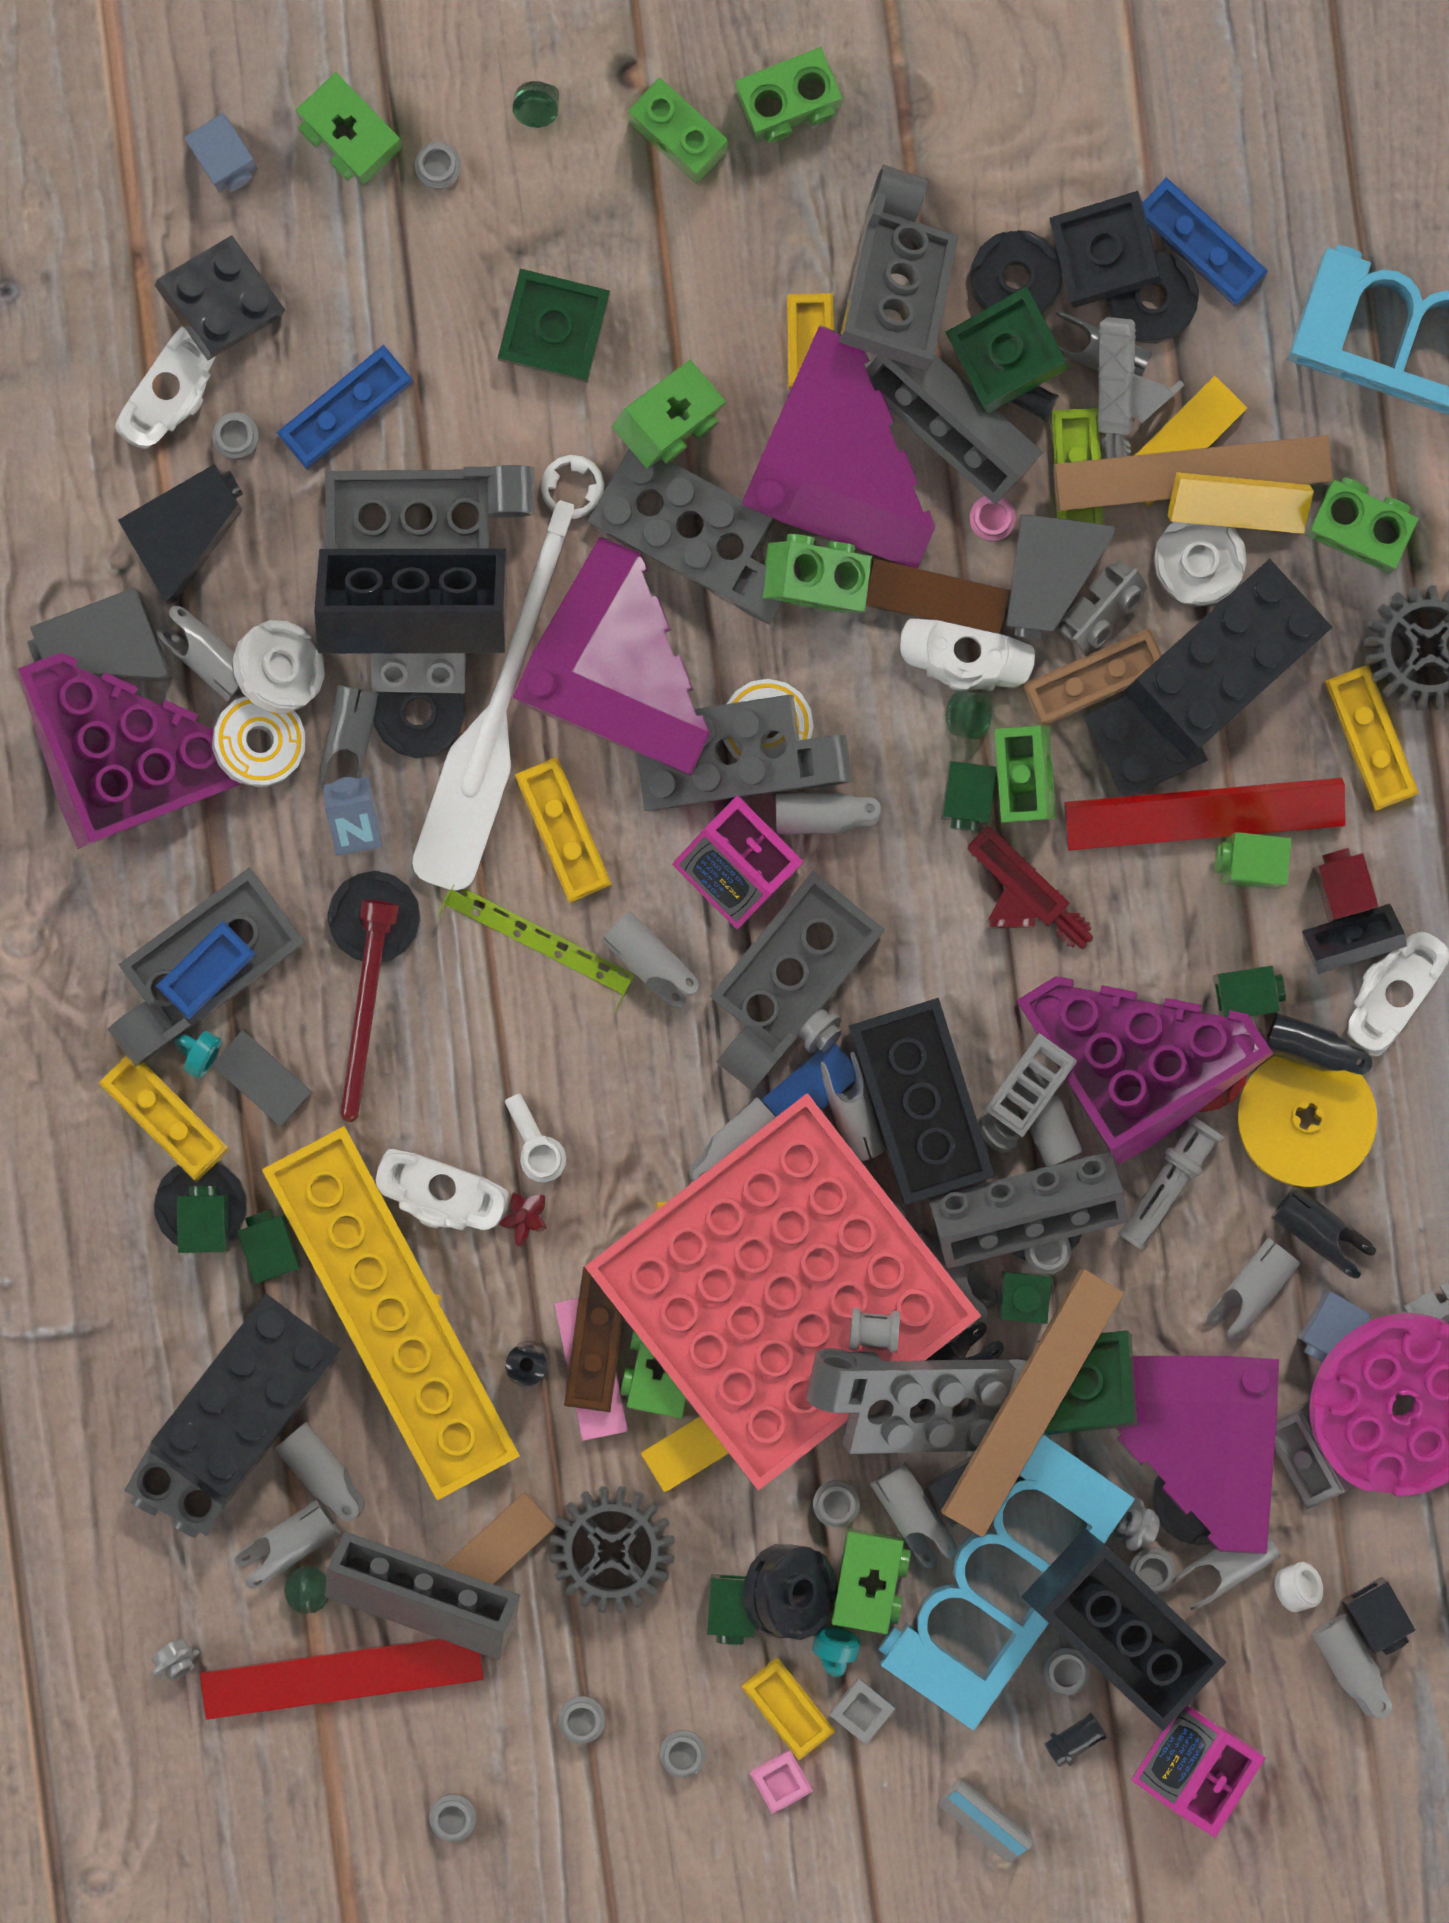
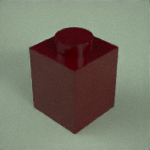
M1349 848L1322 855L1324 864L1314 867L1313 871L1328 921L1379 907L1363 853L1351 856Z

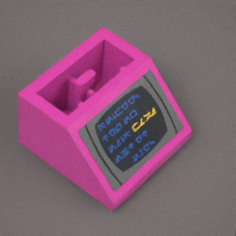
M737 795L700 832L672 865L738 930L803 865L804 861Z
M1187 1705L1164 1731L1161 1730L1131 1778V1781L1175 1813L1216 1838L1266 1757L1257 1748Z

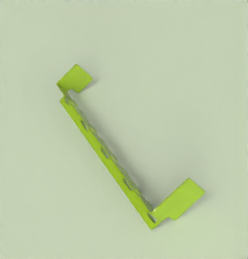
M453 884L437 917H439L445 906H448L623 994L614 1013L616 1012L634 977L632 972L467 889L460 890L468 894L465 897L457 893L456 890H453L455 885ZM475 900L485 904L484 910L473 905ZM496 908L508 914L509 917L507 918L493 910ZM472 910H478L479 915L474 916L472 914ZM516 921L526 924L525 931L515 926ZM537 929V930H539V931H541V932H543V933H545V934H547V935H549V936H551V937H550V938H547V937H545V936H543V935H541V934L535 932V930ZM515 930L520 931L521 936L516 937L513 934V932ZM561 942L567 945V951L556 947L557 943ZM577 950L591 956V960L576 953ZM556 951L562 953L561 958L555 956ZM599 963L609 966L608 973L597 968ZM621 971L629 975V978L618 974V972ZM602 972L604 977L599 979L596 973Z

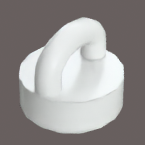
M1298 1562L1281 1569L1275 1575L1274 1587L1281 1604L1289 1611H1305L1321 1603L1323 1597L1322 1580L1318 1572L1310 1564Z

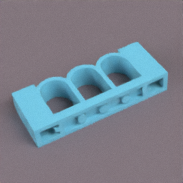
M1337 245L1335 250L1327 247L1321 256L1286 360L1449 415V386L1404 372L1421 318L1428 310L1436 308L1449 309V291L1445 290L1431 294L1422 301L1420 290L1409 277L1402 273L1383 269L1368 274L1371 262L1361 259L1363 254L1360 251L1343 245ZM1375 287L1389 288L1398 293L1405 302L1407 309L1406 325L1391 367L1342 350L1359 298L1367 289Z
M1045 1434L1041 1436L1020 1473L1021 1477L1017 1478L992 1522L995 1531L987 1530L984 1537L976 1533L970 1535L959 1546L954 1557V1576L957 1584H945L932 1589L922 1599L916 1612L917 1629L907 1622L900 1631L893 1627L878 1648L884 1654L880 1659L882 1667L973 1731L1048 1625V1622L1032 1607H1030L1021 1622H1019L976 1592L967 1583L965 1578V1565L970 1554L978 1547L986 1544L1003 1545L1042 1572L1051 1565L1014 1539L1006 1531L1003 1524V1510L1007 1501L1014 1494L1023 1490L1043 1492L1087 1522L1086 1529L1105 1543L1135 1500L1129 1493ZM948 1598L965 1599L1013 1631L983 1676L942 1648L929 1636L927 1631L928 1617L931 1610L940 1601Z

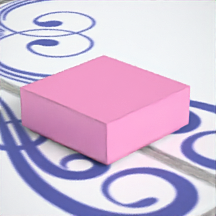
M790 1749L750 1770V1775L772 1814L813 1792V1788Z

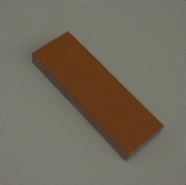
M874 559L868 584L866 606L920 619L939 620L1000 634L1010 590Z
M583 1266L564 1406L611 1412L624 1317L585 1266Z

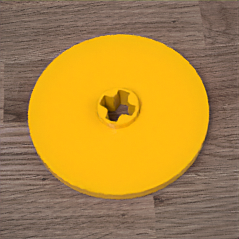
M1273 1056L1260 1065L1246 1082L1238 1103L1237 1126L1245 1151L1261 1171L1286 1185L1315 1188L1341 1180L1362 1163L1375 1139L1377 1109L1371 1089L1362 1075L1346 1070L1319 1071ZM1309 1106L1315 1110L1313 1117L1319 1123L1318 1126L1311 1124L1305 1130L1299 1126L1301 1119L1295 1113L1296 1110L1303 1112Z

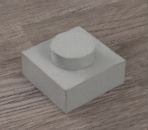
M858 1677L830 1711L829 1715L867 1745L896 1708Z

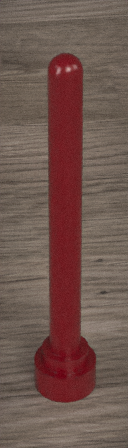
M363 899L359 919L364 920L363 929L367 930L340 1111L341 1118L346 1122H354L359 1116L385 933H390L391 925L397 923L399 905L391 902Z

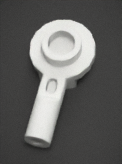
M521 1093L506 1099L504 1102L525 1142L520 1158L522 1170L529 1178L536 1182L547 1183L554 1181L562 1175L566 1168L567 1156L564 1147L557 1140L542 1136Z

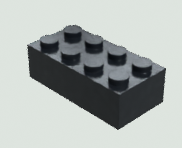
M506 548L319 549L314 609L318 654L505 653L508 592Z
M1269 558L1137 677L1125 691L1188 759L1333 627Z
M939 997L849 1025L848 1030L862 1067L903 1204L907 1205L995 1177Z
M265 1294L153 1438L149 1451L225 1507L338 1360L341 1349L268 1294Z
M1086 1528L1081 1531L1021 1596L1025 1602L1162 1731L1166 1729L1226 1664V1661L1113 1551Z

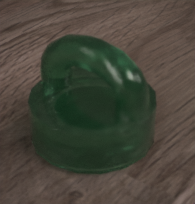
M530 81L517 88L514 93L512 111L520 123L528 127L541 128L555 121L559 109V90L557 87L541 81Z
M963 691L954 693L947 703L945 712L948 730L951 734L962 738H981L991 725L992 707L989 699L981 693Z
M311 1565L302 1566L293 1571L286 1580L284 1588L285 1598L289 1605L297 1612L304 1614L315 1613L322 1609L329 1601V1598L325 1597L327 1574L320 1568Z

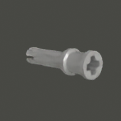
M1194 1116L1187 1119L1189 1125L1173 1148L1168 1147L1164 1152L1166 1154L1164 1157L1167 1160L1166 1164L1143 1195L1141 1201L1129 1217V1222L1125 1223L1123 1228L1117 1233L1141 1250L1144 1249V1245L1168 1212L1189 1178H1195L1197 1175L1200 1176L1203 1171L1201 1164L1215 1143H1222L1225 1138Z

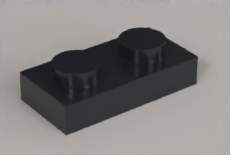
M1391 903L1302 931L1304 945L1318 974L1407 947L1405 932Z

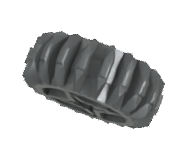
M1436 585L1428 587L1425 599L1422 598L1418 586H1413L1409 589V603L1400 592L1391 597L1396 611L1386 604L1378 607L1379 615L1386 622L1374 619L1369 621L1367 627L1379 634V637H1367L1364 639L1363 645L1367 648L1377 649V654L1367 656L1364 662L1365 665L1369 666L1380 664L1382 670L1374 673L1371 679L1374 683L1379 682L1384 677L1390 681L1382 691L1385 697L1393 694L1397 688L1402 691L1398 698L1399 706H1406L1413 695L1416 696L1415 707L1417 711L1426 709L1428 697H1431L1435 710H1441L1445 707L1444 693L1449 698V681L1439 685H1422L1409 680V678L1420 667L1424 666L1431 667L1438 673L1443 672L1449 677V652L1446 646L1447 638L1449 637V590L1444 594L1442 601H1439ZM1427 611L1439 614L1444 619L1434 629L1427 630L1415 623L1411 625L1403 617L1413 612ZM1394 629L1400 634L1399 638L1407 648V657L1399 669L1393 661L1390 648ZM1441 632L1440 636L1434 641L1436 647L1432 649L1437 651L1436 657L1430 654L1425 658H1421L1413 665V661L1419 655L1417 649L1422 647L1416 645L1417 640L1424 642Z
M600 1486V1501L594 1503L588 1491L583 1492L581 1498L586 1508L580 1510L575 1503L569 1502L566 1505V1509L574 1519L571 1522L563 1517H557L555 1525L565 1530L566 1534L565 1536L559 1534L551 1535L549 1540L553 1545L563 1546V1551L554 1552L549 1556L551 1563L565 1562L566 1567L559 1569L555 1573L556 1580H564L569 1576L574 1580L567 1586L565 1593L571 1596L581 1587L585 1590V1593L581 1598L580 1605L584 1607L588 1606L592 1595L600 1597L598 1611L602 1613L606 1612L608 1599H615L618 1613L625 1611L624 1597L627 1596L631 1597L636 1607L642 1606L643 1599L639 1593V1590L642 1588L649 1595L655 1597L658 1594V1589L650 1581L652 1577L664 1582L669 1578V1573L658 1567L659 1562L673 1564L675 1559L673 1554L661 1552V1547L671 1546L675 1543L674 1536L666 1535L660 1537L658 1531L669 1526L668 1518H661L653 1522L651 1517L656 1514L659 1505L653 1502L645 1511L640 1509L639 1506L644 1498V1494L640 1491L634 1495L632 1503L624 1501L626 1495L625 1486L618 1487L616 1500H609L607 1486ZM617 1511L633 1517V1519L619 1530L611 1531L605 1529L599 1523L597 1524L591 1517L601 1512ZM579 1527L588 1534L587 1537L595 1547V1554L581 1570L576 1563L573 1553V1541ZM643 1528L646 1530L651 1543V1558L644 1571L636 1564L637 1561L629 1551L630 1543ZM626 1533H630L623 1541L624 1546L620 1548V1552L625 1553L623 1560L621 1558L618 1560L612 1555L608 1559L604 1558L595 1566L601 1558L600 1552L604 1551V1547L599 1545L601 1538L603 1540L607 1539L612 1543L617 1539L620 1540ZM616 1568L625 1576L628 1575L633 1581L622 1586L609 1587L591 1581V1579L604 1569Z

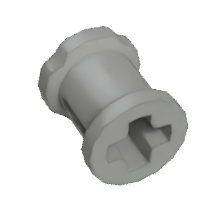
M853 1307L849 1349L857 1350L859 1345L886 1347L889 1352L897 1353L900 1311H892L890 1315L862 1313L860 1308Z

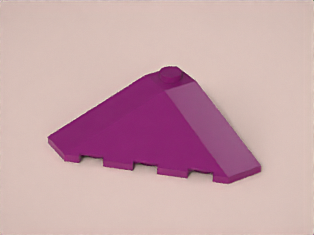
M819 325L741 504L783 523L840 543L855 545L857 549L918 569L936 525L930 510L923 512L913 487L918 484V480L906 450H898L889 427L890 424L894 423L882 390L881 388L874 390L864 365L870 361L868 355L864 350L839 343L840 333Z
M599 537L532 652L513 698L532 710L692 776L710 731L704 716L696 715L688 692L694 689L682 657L680 655L674 657L666 632L671 631L664 609L659 597L651 596L643 574L649 570L645 559L637 551Z
M62 652L17 669L54 790L77 850L241 785V783L231 779L218 765L212 750L213 729L196 722L198 714L167 700H164L159 705L136 694L138 687L106 672L100 678L76 667L77 659Z
M1058 976L1053 977L1016 1000L1037 1035L1040 1033L1077 1060V1063L1065 1080L1118 1165L1123 1164L1160 1141L1273 1055L1249 1015L1245 1013L1230 1011L1228 1017L1202 1013V1006L1200 1004L1165 998L1164 1005L1137 1000L1138 994L1134 991L1104 985L1101 986L1100 992L1074 987L1075 982L1073 979Z
M1133 1356L1138 1426L1116 1428L1121 1433L1117 1440L1141 1466L1147 1462L1166 1483L1162 1487L1165 1493L1185 1515L1191 1511L1211 1532L1207 1539L1219 1552L1266 1555L1278 1408L1279 1359L1239 1356Z

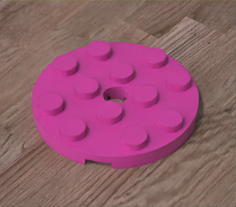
M1399 1313L1376 1318L1346 1335L1335 1345L1323 1361L1313 1383L1310 1396L1309 1412L1312 1433L1321 1453L1341 1477L1352 1485L1367 1492L1372 1490L1393 1493L1395 1497L1428 1492L1449 1482L1448 1322L1437 1317L1417 1313ZM1398 1394L1400 1396L1411 1395L1414 1399L1412 1408L1403 1415H1395L1392 1412L1393 1403L1397 1399L1395 1396Z

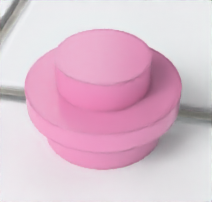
M983 496L972 506L969 515L970 526L973 532L983 540H1002L1012 532L1015 526L1016 513L1014 507L1004 497L995 505L986 496Z

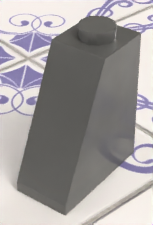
M1020 514L1005 625L1015 627L1014 636L1042 639L1043 630L1054 632L1113 538L1115 526Z
M135 587L30 627L34 639L27 641L34 662L62 652L78 660L76 667L100 678L106 672L119 679L165 682L173 679L141 592Z

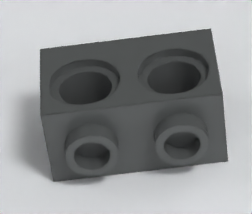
M149 1445L124 1490L134 1496L131 1503L151 1515H156L157 1511L160 1510L173 1517L172 1526L191 1537L196 1538L199 1532L207 1536L212 1532L225 1507L211 1498L212 1506L208 1514L199 1515L194 1513L189 1508L188 1496L191 1491L200 1489L149 1451ZM151 1468H163L170 1475L171 1483L166 1492H156L148 1485L147 1475Z

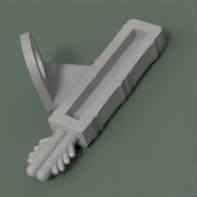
M1107 317L1100 323V329L1098 330L1099 419L1097 422L1099 423V432L1106 433V436L1100 441L1102 445L1100 447L1102 459L1130 456L1131 450L1129 447H1131V444L1124 435L1134 430V417H1137L1143 423L1185 385L1179 380L1170 388L1134 374L1136 329L1135 322L1131 319Z

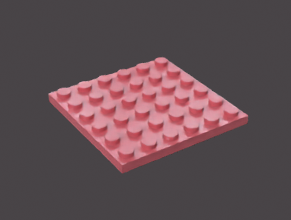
M808 1093L585 1266L758 1491L848 1421L849 1413L823 1411L815 1408L806 1400L814 1357L818 1350L836 1348L847 1352H875L882 1361H925L981 1317L980 1313ZM853 1307L860 1308L862 1313L890 1315L892 1311H900L897 1353L889 1352L886 1347L859 1345L857 1350L849 1349Z

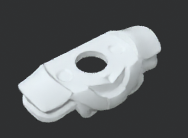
M183 326L169 340L124 406L116 421L115 429L118 434L136 447L147 449L152 444L158 442L168 430L173 431L190 414L193 416L200 409L204 401L201 397L207 380L211 376L208 371L215 357L207 361ZM163 372L176 376L180 384L178 394L170 400L158 398L152 389L154 378Z
M909 619L901 634L900 651L905 662L911 666L927 670V677L937 679L948 685L950 689L959 692L980 689L993 691L995 686L1006 688L1019 687L1028 680L1034 666V648L1010 636L939 620ZM962 638L974 639L980 645V657L972 663L961 662L954 654L956 642Z
M1417 932L1406 939L1407 947L1389 952L1388 955L1384 956L1376 964L1372 963L1362 977L1364 982L1358 997L1354 1001L1357 1007L1349 1020L1347 1035L1357 1048L1364 1050L1367 1054L1379 1056L1393 1043L1448 964L1449 948L1429 933ZM1395 981H1404L1413 989V999L1405 1007H1394L1386 999V989Z
M388 1149L383 1154L378 1165L376 1175L378 1190L384 1196L400 1202V1209L412 1214L425 1226L437 1229L438 1227H452L458 1230H464L466 1226H470L480 1230H487L497 1226L507 1210L509 1192L503 1187L484 1177L419 1154ZM444 1174L454 1180L456 1191L453 1197L448 1200H438L432 1196L429 1190V1183L434 1176Z

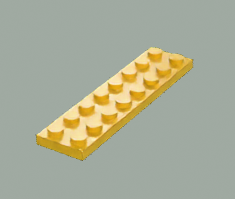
M345 1126L263 1168V1174L436 1500H440L519 1457L520 1455Z

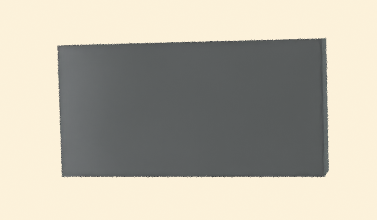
M244 1030L236 1036L211 1064L280 1127L289 1120L313 1093Z

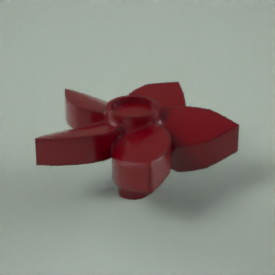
M513 1192L510 1207L514 1213L502 1219L499 1225L507 1229H515V1244L521 1247L525 1243L530 1229L536 1232H542L547 1229L544 1220L538 1216L542 1214L545 1208V1196L536 1194L527 1199Z

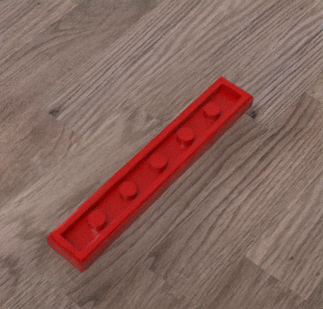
M1342 777L1064 802L1068 851L1228 837L1235 832L1263 834L1346 826L1345 783Z
M440 1638L202 1671L199 1673L206 1720L484 1680L481 1653Z

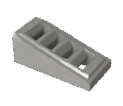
M1039 1033L985 1108V1111L1023 1137L1077 1063V1060ZM1038 1051L1061 1066L1057 1074L1034 1059ZM1027 1067H1030L1050 1082L1045 1090L1023 1074ZM1016 1082L1039 1097L1034 1105L1012 1090ZM1005 1097L1028 1112L1024 1120L1001 1105Z

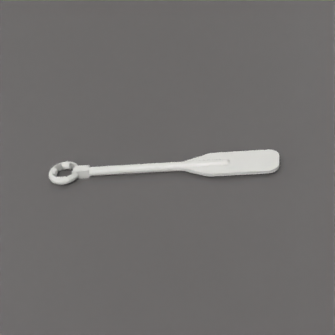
M567 455L559 457L548 465L542 475L540 487L542 498L553 512L490 704L452 745L444 763L412 862L414 872L427 883L448 890L455 884L453 890L458 891L468 887L476 876L511 771L506 711L571 521L572 519L590 514L604 493L605 483L602 472L594 462L583 456ZM568 464H571V471H578L583 475L589 470L596 481V484L589 485L588 493L585 496L589 503L583 508L575 510L574 504L562 500L556 504L549 493V489L557 487V481L560 478L556 470Z

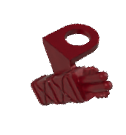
M989 826L985 827L967 846V850L972 854L971 856H974L977 862H980L999 880L1000 884L1005 886L1003 893L987 920V929L1034 928V918L1037 917L1047 927L1053 922L1056 925L1057 937H1061L1062 942L1066 941V946L1068 947L1071 945L1074 948L1076 944L1080 949H1085L1087 946L1086 942L1093 940V935L1089 932L1091 931L1090 922H1084L1085 918L1080 917V913H1069L1065 908L1070 903L1064 898V895H1061L1058 890L1048 883L1036 871V868H1033L1024 857L1022 858L996 830L994 831Z

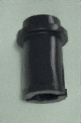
M1037 386L1010 402L1046 421L1059 395L1041 386Z
M1090 1712L1085 1718L1060 1734L1056 1735L1054 1732L1049 1734L1051 1739L1044 1743L1058 1767L1066 1763L1071 1766L1074 1764L1073 1758L1101 1740L1104 1741L1107 1737L1097 1719Z

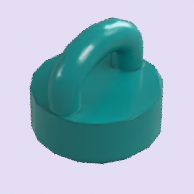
M204 1031L197 1040L187 1035H178L174 1040L177 1050L187 1057L183 1070L198 1079L204 1077L210 1070L211 1064L216 1060L222 1046L221 1039L208 1031Z
M823 1627L815 1634L812 1650L820 1657L825 1671L832 1677H839L845 1673L847 1663L857 1660L861 1641L857 1635L849 1630L839 1627Z

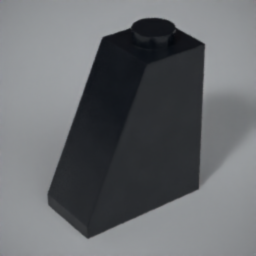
M213 464L118 519L162 598L169 605L178 601L242 511L237 498L244 494L230 470L221 474L217 466Z

